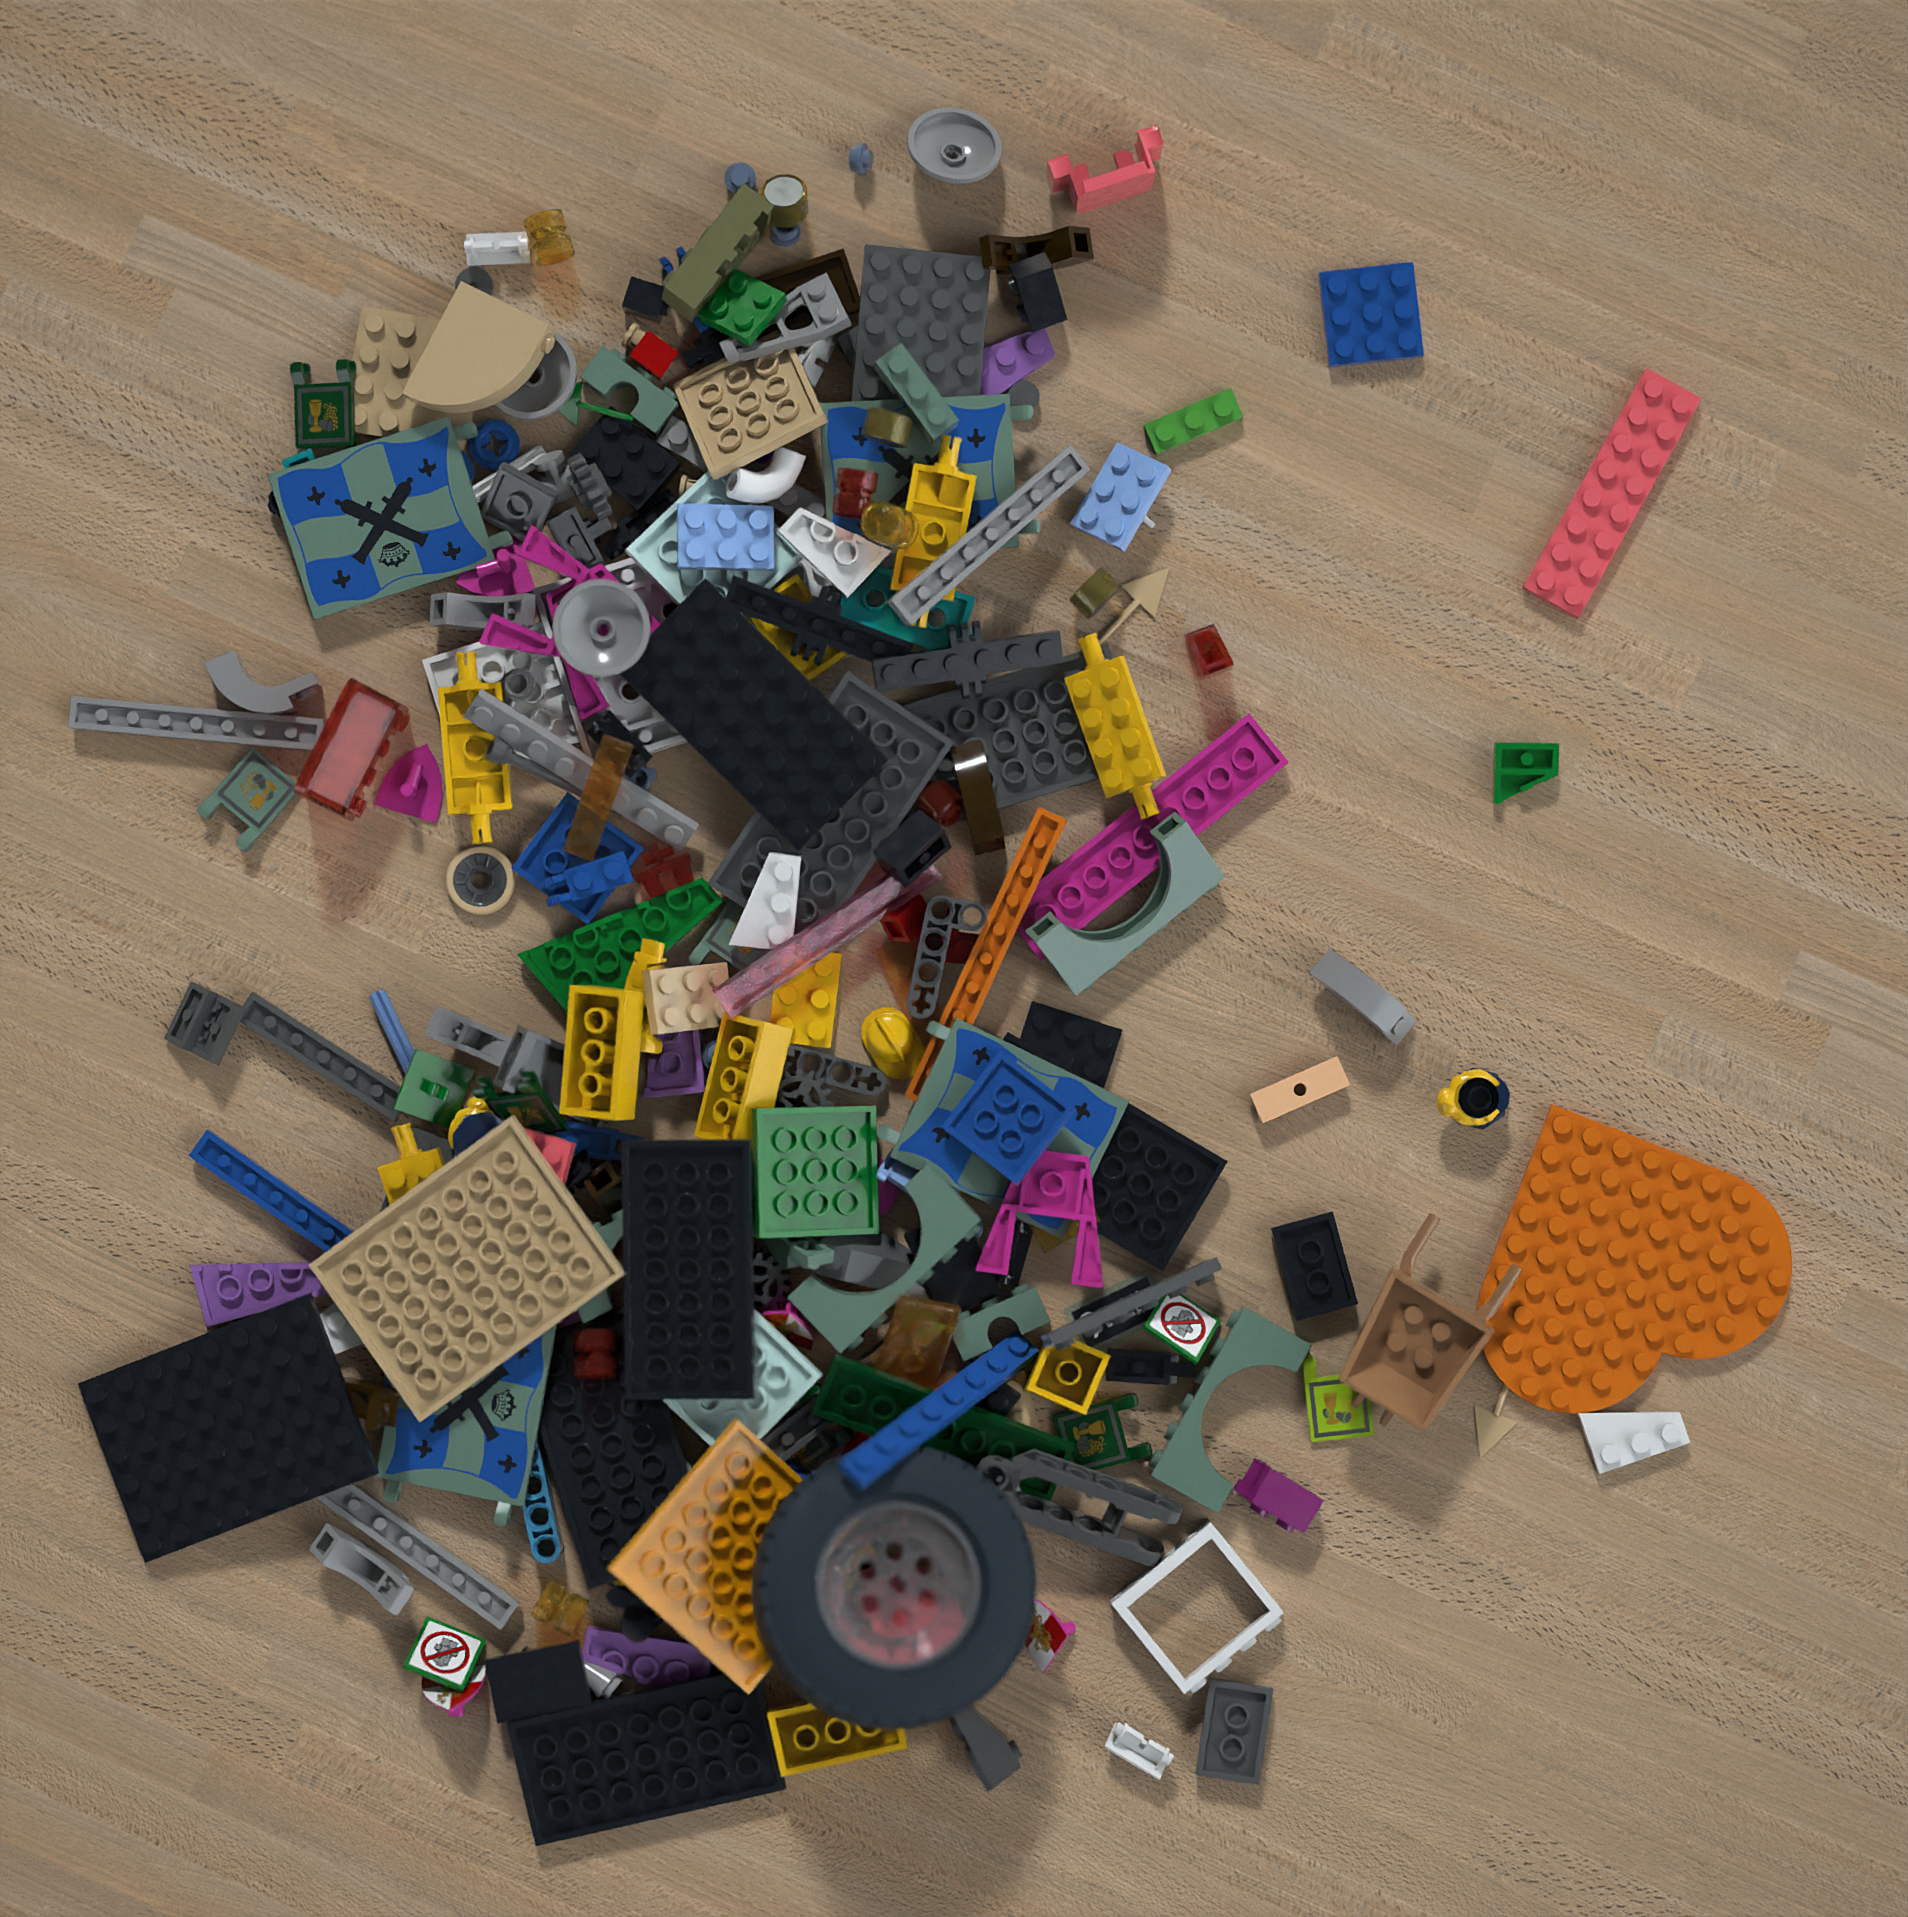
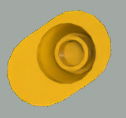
M882 1007L872 1011L865 1018L861 1027V1037L866 1049L878 1068L886 1076L902 1080L913 1077L925 1053L920 1037L908 1018L901 1011L889 1007Z

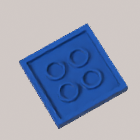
M1413 262L1319 272L1318 278L1329 368L1423 358L1424 350Z
M567 792L511 869L551 897L570 892L567 882L556 884V886L550 888H542L541 880L562 874L564 870L621 851L625 852L631 869L645 848ZM616 888L575 902L570 900L560 905L589 925Z
M999 1051L941 1127L1018 1186L1077 1109L1002 1051Z

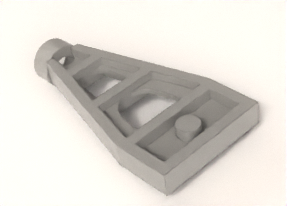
M827 273L797 287L786 296L787 302L766 326L767 328L771 324H777L781 331L779 338L764 343H759L756 339L751 346L732 337L719 342L730 366L741 360L747 361L823 340L851 326L848 315ZM800 306L808 307L813 317L812 324L798 330L787 329L785 326L786 317Z

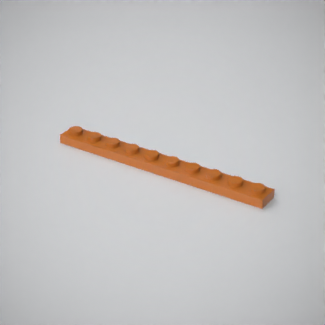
M1038 806L986 922L939 1020V1024L951 1029L956 1018L971 1025L974 1024L1064 830L1067 819ZM934 1035L932 1036L905 1097L916 1102L945 1040Z

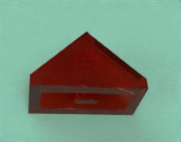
M1214 624L1184 634L1201 681L1232 669L1234 665L1233 660Z

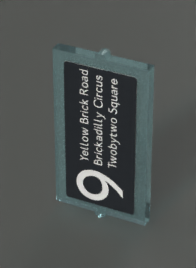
M1146 1269L1064 1308V1311L1069 1321L1072 1322L1155 1284V1281L1149 1269ZM1138 1307L1129 1312L1131 1318L1115 1325L1110 1320L1101 1324L1103 1328L1101 1332L1089 1337H1085L1084 1333L1077 1335L1079 1342L1101 1350L1143 1330V1326L1155 1307L1143 1312Z

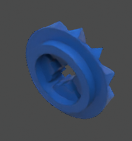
M487 420L477 426L478 435L470 438L469 448L473 459L477 464L488 470H498L503 462L509 464L520 453V439L517 432L510 424L502 420ZM491 433L494 434L498 442L503 441L505 443L499 447V457L494 454L492 449L487 450L485 448L491 444Z

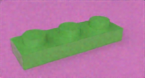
M1229 388L1144 424L1143 427L1155 455H1158L1239 421L1244 416L1232 389Z

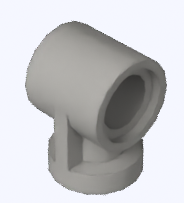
M562 450L546 453L533 462L537 472L544 471L545 473L544 476L540 477L541 483L559 492L554 505L575 497L567 480V477L572 475V471L569 465L564 467L561 465L565 460Z

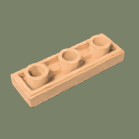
M1335 1056L1249 1095L1261 1123H1265L1349 1086L1350 1083L1338 1056ZM1296 1084L1304 1086L1305 1092L1303 1095L1298 1096L1294 1093Z

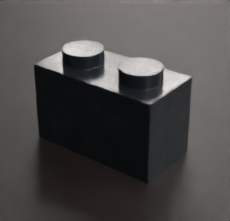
M1045 252L1009 265L1012 277L1007 279L1013 297L1018 296L1020 304L1015 305L1021 323L1027 322L1033 333L1068 320L1053 267Z
M919 809L911 817L905 819L901 826L890 836L883 839L873 852L880 868L906 888L952 846L944 828Z

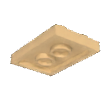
M727 962L642 972L650 1035L720 1027L723 1012L733 1014Z

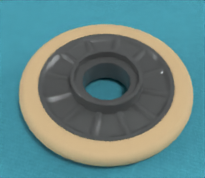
M478 845L462 850L452 859L446 873V888L451 900L463 911L475 915H486L499 910L509 901L514 891L515 873L511 869L512 864L502 852L490 846ZM478 871H484L489 876V883L483 889H476L472 884V877Z

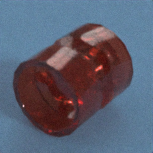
M838 468L835 487L840 491L834 495L831 513L846 518L872 520L875 501L871 499V495L877 491L879 474L860 469Z
M601 1329L575 1331L574 1350L579 1353V1356L574 1359V1377L579 1379L615 1378L616 1359L611 1356V1353L616 1350V1331Z

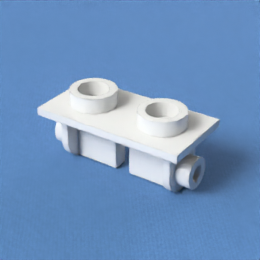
M529 231L466 234L464 248L465 254L467 253V266L531 263Z
M835 334L823 340L802 345L803 348L798 356L813 389L824 368L815 364V361L819 359L824 363L828 362L837 345L835 342L837 336Z
M1115 1722L1104 1748L1160 1780L1165 1767L1170 1764L1174 1756L1169 1752L1170 1749L1168 1747L1164 1748L1151 1739L1149 1741L1144 1740V1735L1129 1727L1126 1722L1124 1724Z

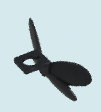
M626 1585L615 1586L607 1591L606 1598L609 1604L615 1608L625 1609L621 1619V1629L630 1641L634 1643L645 1641L651 1631L664 1622L661 1616Z

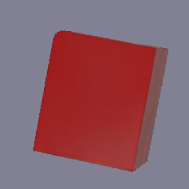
M647 331L628 359L660 381L679 352L651 331Z
M901 894L877 915L891 942L903 943L914 941L922 932L927 904L922 895Z

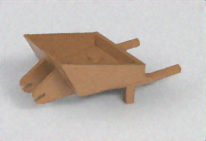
M1429 1213L1403 1254L1400 1269L1392 1266L1350 1349L1339 1377V1381L1357 1391L1350 1405L1353 1408L1357 1409L1364 1398L1367 1397L1385 1409L1379 1424L1386 1426L1392 1417L1396 1415L1424 1433L1494 1333L1493 1327L1485 1322L1497 1312L1523 1271L1522 1268L1512 1263L1489 1301L1474 1314L1467 1312L1415 1280L1411 1276L1416 1258L1441 1220L1432 1213Z

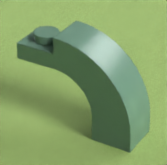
M810 1236L763 1238L770 1253L786 1269L799 1266L805 1269H818L820 1265L833 1263L834 1250Z

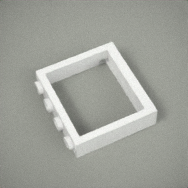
M1209 1519L1165 1554L1156 1566L1148 1568L1110 1599L1113 1607L1184 1694L1189 1690L1192 1693L1198 1691L1206 1684L1207 1680L1205 1677L1213 1670H1216L1218 1673L1225 1669L1232 1662L1230 1657L1239 1649L1241 1652L1248 1650L1256 1643L1255 1636L1264 1629L1266 1632H1269L1282 1621L1279 1616L1284 1613ZM1212 1539L1269 1610L1184 1678L1127 1607Z

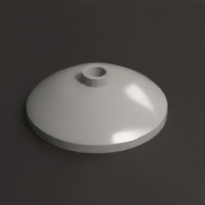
M938 108L922 114L911 125L907 138V148L913 162L929 176L947 183H972L987 177L997 167L1002 152L1001 140L995 128L983 117L960 108Z
M558 333L554 335L555 343L552 350L548 354H544L530 378L509 397L495 404L501 411L517 419L536 420L555 413L571 397L577 382V361L569 344ZM534 374H540L539 381L532 383L531 377Z
M597 579L574 587L563 597L554 615L553 636L558 651L573 668L587 675L606 677L626 671L640 659L649 642L650 620L645 605L634 591L616 581ZM602 625L609 627V633L606 636L598 634V629Z

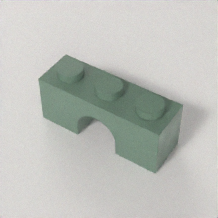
M902 343L875 362V372L893 395L896 393L904 402L912 415V421L931 446L939 441L942 435H947L957 427L959 419Z
M602 346L581 373V380L607 401L620 388L629 387L637 391L639 401L630 415L633 416V420L656 438H659L671 416L675 417L680 410L679 403L676 401L677 395L664 385L659 389L651 383L653 377L642 368L637 367L634 370L625 362L628 359L617 349L612 348L609 351Z
M1027 1283L1010 1290L1009 1292L1012 1296L1000 1302L997 1296L980 1304L982 1310L971 1315L969 1310H966L951 1317L953 1324L948 1325V1328L963 1362L993 1348L988 1338L987 1330L990 1323L998 1317H1008L1014 1320L1022 1335L1051 1322L1035 1286L1029 1288Z

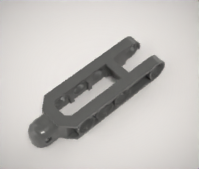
M1036 1449L1012 1458V1461L990 1455L983 1458L977 1465V1471L982 1473L1002 1492L1022 1522L1147 1566H1156L1164 1552V1547L1154 1538L1121 1527L1127 1512L1149 1520L1155 1518L1176 1525L1183 1511V1507L1176 1500ZM1036 1476L1056 1483L1058 1488L1062 1489L1065 1486L1086 1494L1087 1498L1092 1499L1096 1497L1109 1502L1102 1519H1098L1022 1492L1019 1483L1023 1479Z

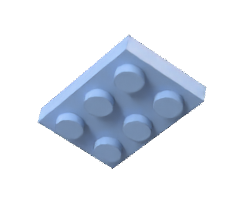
M1117 442L1070 524L1075 529L1125 552L1172 470L1168 465Z
M678 503L677 569L773 571L774 506Z

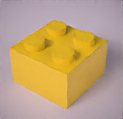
M1074 1340V1344L1058 1351L1056 1346L1045 1348L1043 1344L1024 1391L1081 1416L1086 1415L1111 1355Z

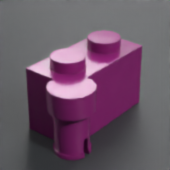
M1256 1458L1253 1459L1243 1479L1239 1478L1233 1488L1235 1492L1252 1502L1249 1507L1250 1509L1265 1518L1268 1513L1278 1518L1276 1524L1290 1533L1294 1529L1305 1533L1324 1502L1323 1499L1273 1470Z

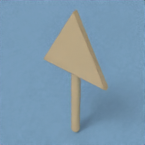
M1169 568L1120 585L1135 600L1098 638L1100 645L1139 604L1155 618Z
M1505 1385L1502 1387L1494 1412L1474 1406L1480 1458L1518 1423L1515 1420L1500 1415L1509 1390Z

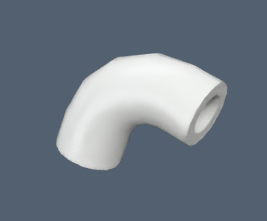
M779 447L774 450L769 465L762 471L752 472L738 467L737 470L729 475L726 484L727 497L741 502L757 504L778 499L794 485L802 470L806 455Z

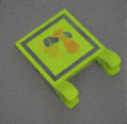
M1306 1355L1302 1362L1310 1441L1319 1442L1374 1435L1371 1400L1365 1397L1357 1409L1350 1406L1357 1391L1339 1381L1341 1374L1317 1377L1316 1360L1313 1355Z

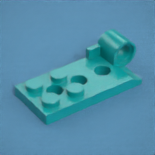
M877 566L848 598L842 595L840 616L914 643L913 646L925 650L949 647L947 625L954 624L956 637L960 636L959 623H968L976 598L955 591L953 602L939 600L929 609V612H941L944 615L945 622L938 627L931 626L927 622V628H918V620L914 627H907L887 602L898 592L890 590L892 570ZM876 591L881 593L884 597V603L879 607L869 606L866 602V596L870 592ZM968 629L969 635L973 634L972 630Z

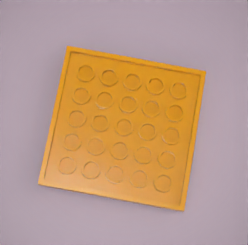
M734 1418L607 1569L744 1692L749 1694L773 1666L761 1641L753 1611L752 1577L756 1553L770 1518L783 1499L803 1479L745 1425ZM851 1523L847 1524L838 1533L825 1556L820 1580L823 1604L873 1545Z

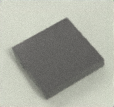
M503 462L498 468L480 513L482 519L503 531H508L513 537L524 542L531 525L542 533L546 524L545 520L548 519L559 492Z

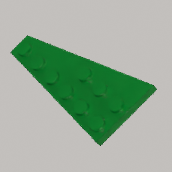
M702 877L517 955L568 1013L570 985H592L624 989L630 967L634 961L635 951L640 952L643 938L665 943L664 955L724 901Z

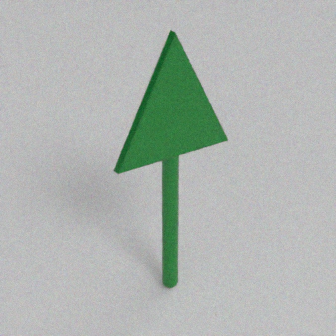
M583 381L576 383L571 397L558 410L575 426H578L580 408L629 422L633 421V416L581 402Z

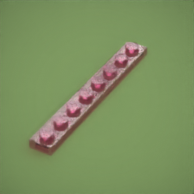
M934 863L906 888L886 874L712 991L726 1014L732 1019L943 878Z

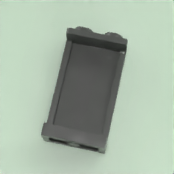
M518 1025L493 1084L514 1094V1091L519 1090L518 1083L525 1082L521 1073L523 1071H535L541 1089L559 1112L565 1044ZM568 1115L593 1125L600 1130L604 1128L605 1124L610 1122V1120Z

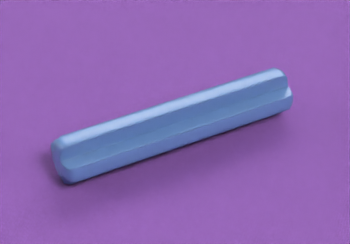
M379 990L371 994L369 999L406 1075L415 1051L386 991Z

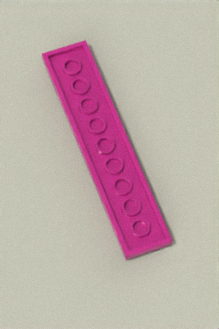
M1248 713L1152 790L1158 810L1160 811L1159 814L1141 820L1137 805H1133L1039 881L1017 932L1039 960L1042 961L1045 957L1025 932L1048 912H1051L1065 925L1081 930L1159 867L1157 844L1150 833L1153 828L1173 812H1176L1187 822L1195 835L1198 836L1289 762Z

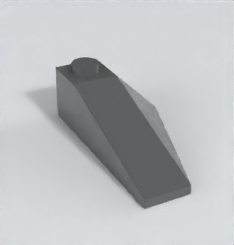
M880 1230L879 1234L822 1236L820 1243L834 1250L833 1263L820 1265L818 1269L813 1270V1273L875 1289H882L902 1277L915 1259L910 1249ZM915 1282L907 1290L911 1294L910 1297L936 1303L926 1282L921 1286Z
M973 1705L949 1718L956 1736L959 1737L961 1742L964 1741L966 1744V1755L987 1792L1020 1769L1018 1759L1023 1756L1014 1739L1008 1742L1006 1736Z

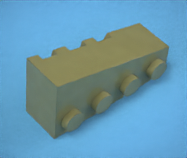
M743 183L712 225L704 231L696 246L686 252L676 272L672 270L662 282L664 290L661 300L693 322L701 309L734 269L741 265L767 234L774 205Z

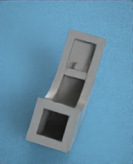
M449 592L431 595L430 626L484 631L493 613L525 628L534 627L537 616L536 595L522 593L509 596H474Z
M231 651L205 663L214 684L220 692L236 705L253 713L287 715L297 712L298 709L293 699L298 698L299 701L309 699L317 694L316 689L322 687L318 675L313 672L280 686L266 687L258 685L249 676L240 654L236 651Z
M1330 948L1310 971V974L1321 985L1360 1013L1396 1046L1417 1022L1407 1012V1009L1386 990Z
M439 1006L436 1007L424 1034L431 1039L474 1055L500 1067L513 1038L510 1035Z
M326 1523L309 1549L323 1565L357 1582L370 1592L388 1612L394 1615H398L415 1590L408 1582L410 1578L395 1564L362 1541Z

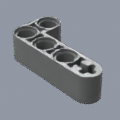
M936 895L929 900L907 999V1009L913 1017L924 1019L934 1012L952 928L966 931L981 929L986 922V911L980 903L948 895ZM935 902H946L950 907L949 915L945 918L935 917L931 911ZM966 909H978L981 912V920L974 925L967 924L963 919V913ZM936 932L943 937L944 943L940 948L931 949L926 945L925 938L929 933ZM924 964H932L937 970V975L932 980H924L919 975V968ZM916 983L923 987H935L934 992L927 989L926 1002L931 1003L930 1007L925 1006L923 1011H918L917 1005L912 1003L913 1000H918L920 997L921 988H914Z

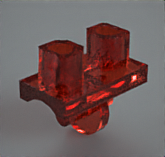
M657 842L650 844L653 853L642 857L645 866L655 862L658 865L635 874L638 884L643 885L646 892L653 899L667 892L661 879L666 874L673 873L678 887L694 881L693 871L690 864H693V861L687 852L665 862L664 858L675 854L672 846L660 850Z

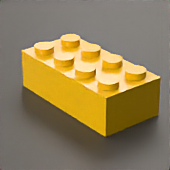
M570 985L559 1114L614 1121L633 1120L635 1118L645 991L592 985Z
M723 1012L695 1128V1137L702 1139H752L753 1151L752 1109L775 1107L793 1028Z
M806 1700L770 1707L767 1713L781 1777L902 1750L908 1747L905 1728L887 1730L850 1724L820 1711Z

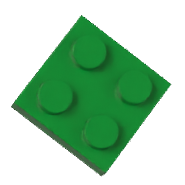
M735 268L701 309L698 316L701 322L751 346L784 306L787 298L785 293Z

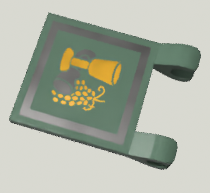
M252 747L215 791L200 804L197 811L204 819L208 820L215 814L221 804L228 808L249 826L236 840L239 848L248 852L261 834L302 787Z
M730 899L703 939L693 950L688 960L692 965H701L710 950L741 971L730 987V991L733 994L741 996L773 949L729 945L745 909Z

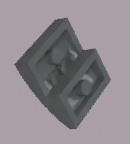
M191 981L164 1039L219 1066L246 1008Z

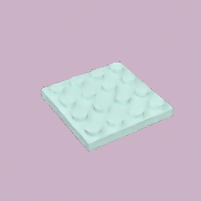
M708 470L625 550L678 606L705 578L725 597L734 575L771 589L804 558L777 532L780 528L774 522L773 571L677 569L678 503L757 505L756 503L741 502L727 497L726 484L729 478L728 474L714 481Z
M755 1308L756 1398L663 1400L710 1446H712L734 1418L739 1420L761 1440L822 1376V1373Z

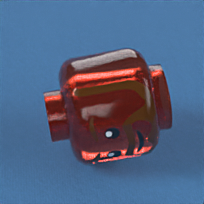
M938 780L933 783L928 781L916 802L917 810L920 809L932 820L944 827L953 825L963 813L962 796L945 780Z

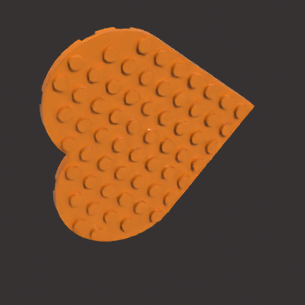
M1551 1104L1478 1293L1476 1311L1489 1301L1512 1263L1523 1269L1497 1312L1485 1322L1493 1327L1494 1333L1482 1351L1489 1366L1503 1384L1517 1396L1538 1407L1555 1412L1576 1414L1588 1413L1612 1406L1631 1395L1646 1381L1656 1367L1662 1353L1686 1359H1707L1724 1356L1747 1346L1771 1325L1785 1302L1792 1276V1252L1785 1226L1779 1214L1766 1197L1743 1179Z

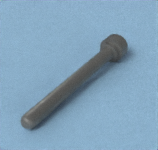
M494 737L485 755V760L495 765L499 763L505 765L508 763L622 816L540 764L513 752L512 747L508 746V742L498 737Z

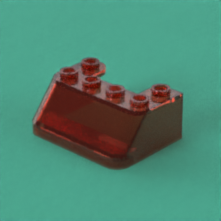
M350 678L344 686L307 759L293 792L353 822L355 817L360 818L367 805V801L364 800L365 793L362 790L364 786L369 787L377 773L374 766L378 758H384L390 748L391 741L388 740L389 736H394L397 731L402 733L405 730L410 716L407 715L409 709L398 701Z

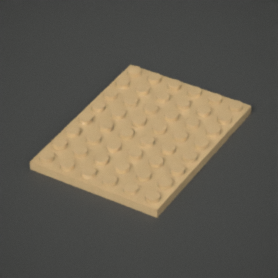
M515 1115L501 1123L309 1264L311 1270L419 1422L425 1420L626 1274L623 1267Z

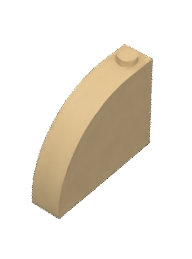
M461 281L402 394L409 401L424 408L447 413L471 412L497 404L517 391L530 378L544 354H548L552 350L556 332L548 323Z

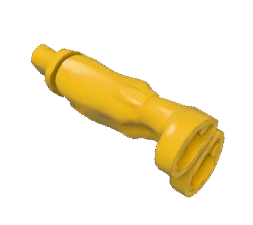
M646 938L642 939L640 952L635 951L634 961L630 967L624 989L645 991L642 972L666 969L665 965L662 964L667 961V958L663 957L665 943ZM645 997L640 1051L661 1054L662 1040L654 1035H650Z

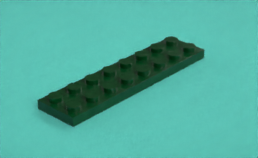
M835 1354L813 1404L811 1414L864 1434L875 1436L933 1393L934 1390ZM972 1406L921 1445L922 1447L947 1453L964 1461L976 1470L979 1462L990 1455L1012 1461L1013 1457L1036 1449L1069 1461L1075 1449L1073 1442L977 1406ZM1036 1476L1023 1479L1019 1483L1022 1492L1047 1501H1051L1057 1488L1056 1483Z

